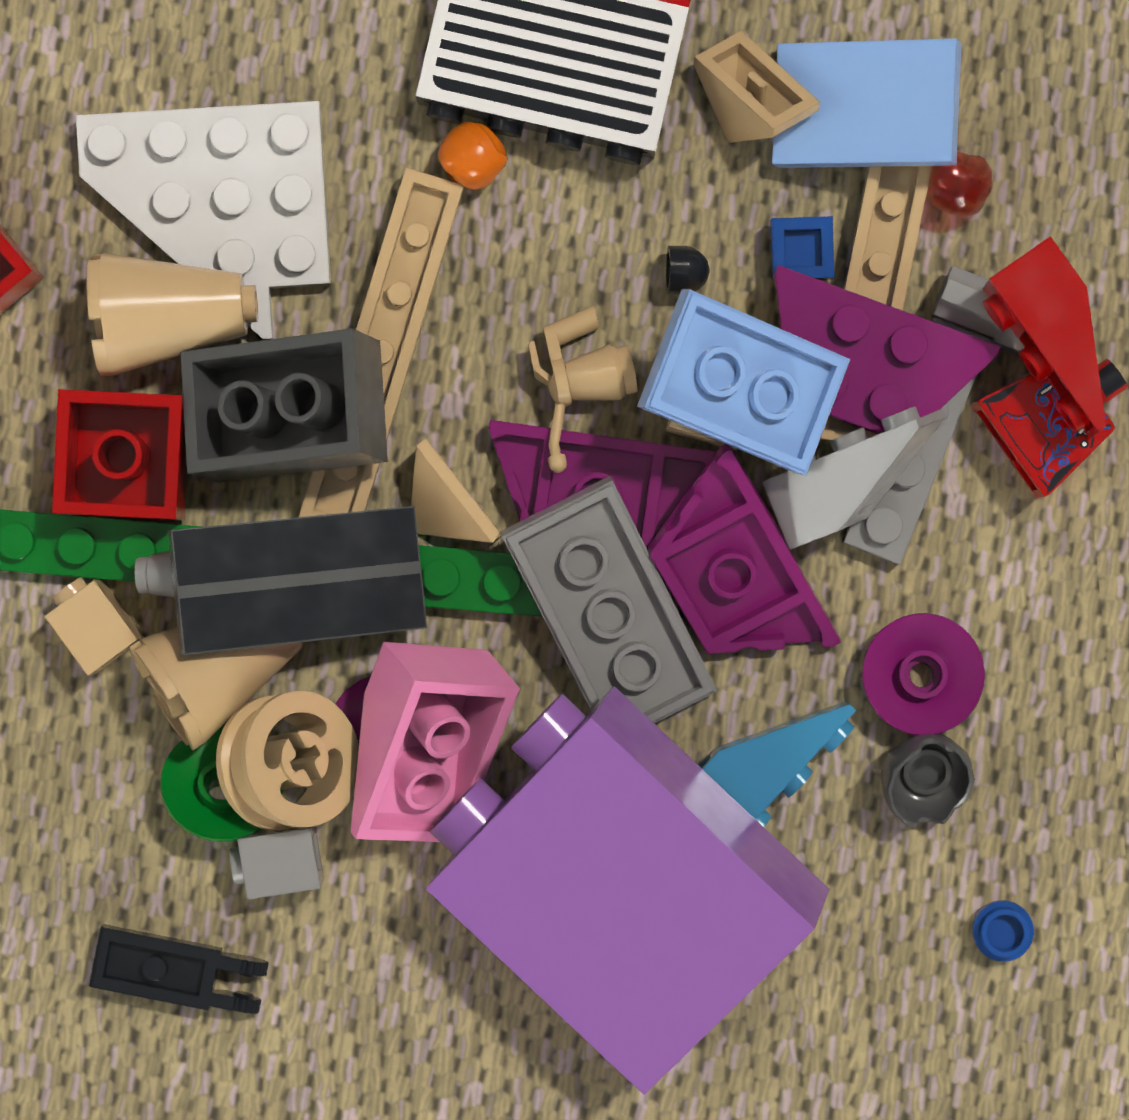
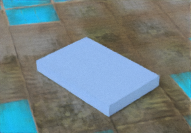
M957 38L777 44V63L820 101V107L818 112L773 137L772 164L777 168L957 165L962 43Z
M682 289L637 407L794 473L807 475L850 359L691 289Z

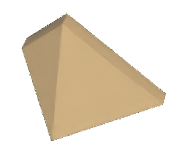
M742 31L694 56L696 72L729 143L773 138L819 111L820 101Z
M427 439L420 442L416 446L411 500V506H415L418 534L494 543L501 538L500 531Z

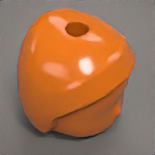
M465 121L454 127L442 141L438 153V159L451 181L462 184L464 188L470 190L481 189L490 185L508 161L503 143L492 130L480 122Z

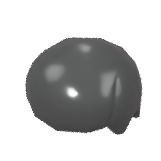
M941 734L909 736L889 751L881 770L883 795L890 811L906 826L913 829L921 822L945 824L955 809L960 808L967 801L975 781L968 753L951 738Z

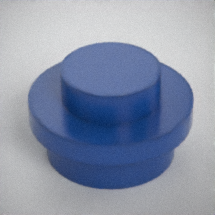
M997 900L988 903L979 910L973 921L972 936L977 948L986 957L995 961L1007 962L1021 957L1029 949L1033 941L1034 926L1031 917L1020 905L1012 901Z

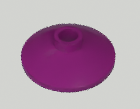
M918 613L894 620L874 637L864 657L862 681L871 707L887 724L899 731L912 735L939 734L962 723L975 709L984 688L985 668L979 647L963 627L940 615ZM916 664H924L932 672V680L926 687H918L910 679V671Z

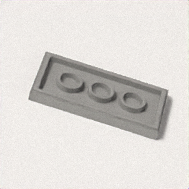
M610 476L500 531L590 709L615 686L655 724L718 692Z

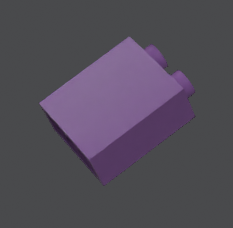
M613 686L586 715L563 694H560L511 746V749L533 770L505 799L500 797L480 778L432 828L430 833L452 855L425 889L645 1095L815 929L830 889Z

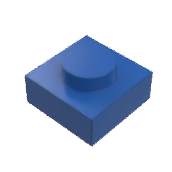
M833 216L771 218L772 281H774L773 275L778 265L818 280H833L835 278Z

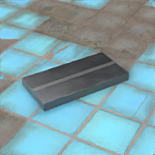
M415 506L168 530L180 655L427 628Z

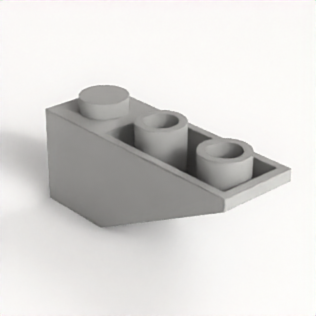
M916 406L882 419L881 422L885 432L868 438L863 427L829 441L834 453L819 459L815 453L807 475L797 474L782 468L784 473L762 481L789 550L867 519L945 419L943 410L940 409L920 417Z

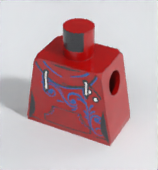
M1107 358L1098 364L1103 405L1128 388L1119 370ZM1028 375L976 400L971 404V407L1037 499L1052 493L1115 430V426L1104 411L1106 427L1097 435L1089 439L1083 429L1077 433L1074 432L1063 420L1055 406V402L1060 397L1049 381L1045 378L1039 382L1032 375Z

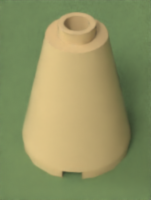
M108 253L91 255L92 259H88L89 320H94L97 340H91L96 367L100 376H116L180 356V352L203 349L245 336L248 332V322H258L256 286L244 285L242 273Z
M177 627L141 638L128 646L130 655L143 679L148 677V681L155 692L153 697L181 740L186 745H190L191 750L204 744L228 721L234 712L258 692L303 647L302 643L298 642L180 655Z

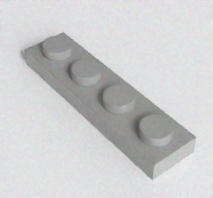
M933 317L931 320L984 341H991L990 338L940 318ZM976 376L941 408L945 419L868 518L847 528L842 543L894 564H901Z

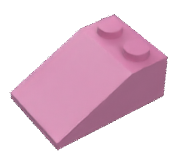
M383 642L363 699L351 822V834L355 839L440 842L430 833L432 828L480 778L483 781L485 780L520 687L488 650Z

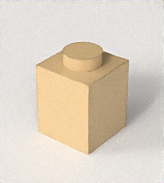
M82 577L76 579L52 597L57 607L44 616L87 676L97 674L129 650L128 646L144 638L141 631L103 580H93L87 585Z

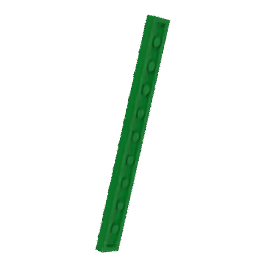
M0 509V570L135 582L134 569L138 557H148L152 554L169 551L168 530L197 528L201 526ZM419 545L425 607L543 617L511 553Z

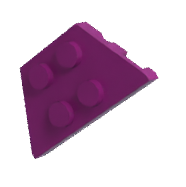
M780 265L776 267L773 275L774 286L777 292L779 328L850 359L829 417L859 428L864 427L865 430L875 434L885 432L881 422L882 419L916 406L920 417L940 410L998 355L1001 347Z
M490 420L489 431L519 521L610 476L647 550L648 545L716 453L714 451L561 430L559 446L561 454L566 456L567 467L563 472L555 473L548 464V457L551 456L548 446L551 428Z
M722 445L648 545L650 557L708 654L738 652L746 647L757 648L760 651L785 649L786 643L821 642L822 647H834L841 643L839 633L792 551L789 550L787 542L732 446Z

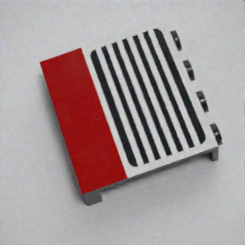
M438 0L416 92L418 105L427 106L426 115L436 120L461 124L463 116L466 115L487 120L486 126L496 134L521 138L523 129L547 134L545 143L556 148L581 151L582 143L606 148L605 157L610 160L640 165L642 156L652 159L655 156L691 0Z

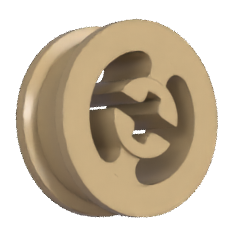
M292 691L256 698L245 703L234 712L221 732L216 752V769L219 784L233 810L245 821L256 827L278 831L321 825L340 814L354 794L359 743L346 715L336 704L324 696L309 691ZM281 719L294 725L297 732L268 736L272 728ZM308 786L303 796L295 803L284 798L280 790Z

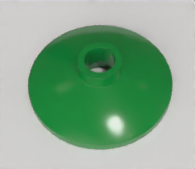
M224 727L218 729L204 744L194 750H191L190 745L180 741L169 753L164 763L160 782L162 800L172 819L188 833L213 842L237 841V839L252 836L262 829L241 818L226 799H216L210 795V791L213 788L220 787L216 769V752L219 737Z

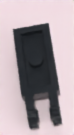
M103 924L100 928L89 986L207 1011L211 1007L257 1014L260 1010L261 998L243 991L233 992L215 989L218 969L236 972L247 977L266 976L269 962L256 957L222 952V947Z

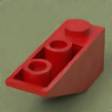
M1050 236L989 278L983 287V291L988 296V298L983 300V305L998 328L1002 331L1011 328L1024 346L1019 351V356L1031 375L1039 382L1046 378L1059 395L1060 399L1055 402V406L1066 424L1076 433L1083 429L1089 439H1091L1106 427L1088 290L1083 280Z

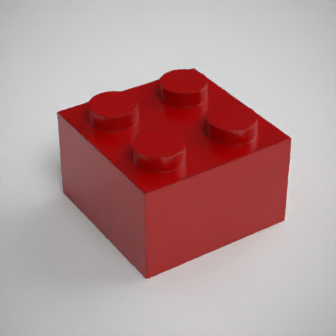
M58 389L52 513L185 520L187 462L183 395Z

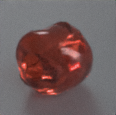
M957 150V165L934 166L932 169L927 190L931 204L941 211L955 216H972L979 213L992 191V169L985 158L969 155Z

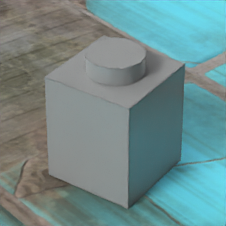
M316 826L296 827L278 831L261 829L252 836L237 839L238 847L230 848V865L235 885L245 884L247 900L321 888L324 876Z

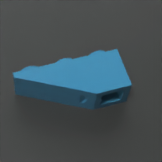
M844 701L716 747L699 766L764 827L772 817L765 809L781 792L789 798L808 780L813 770L807 764L820 749L824 747L831 753L851 733L854 725L848 719L854 714L856 709Z

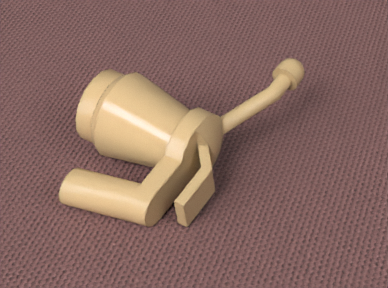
M594 306L543 327L552 376L540 368L535 341L528 342L534 377L548 387L549 393L555 402L548 443L551 455L548 457V464L555 473H561L567 467L566 456L561 454L559 446L565 407L572 406V401H621L625 395L638 392L634 364L628 345L615 347L608 344L564 363L560 349L561 345L599 329Z

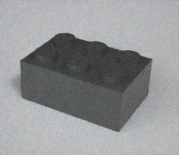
M350 328L180 352L187 474L222 483L388 462L380 340Z

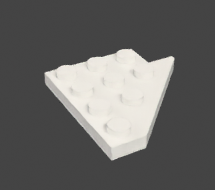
M319 101L76 115L79 176L178 264L242 273L244 285L256 286L259 317L258 322H248V326L262 339H274L271 289L331 285L322 119Z

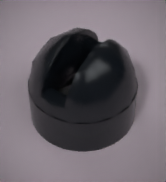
M668 245L666 254L667 294H680L682 289L698 291L705 285L710 273L706 257L690 246Z

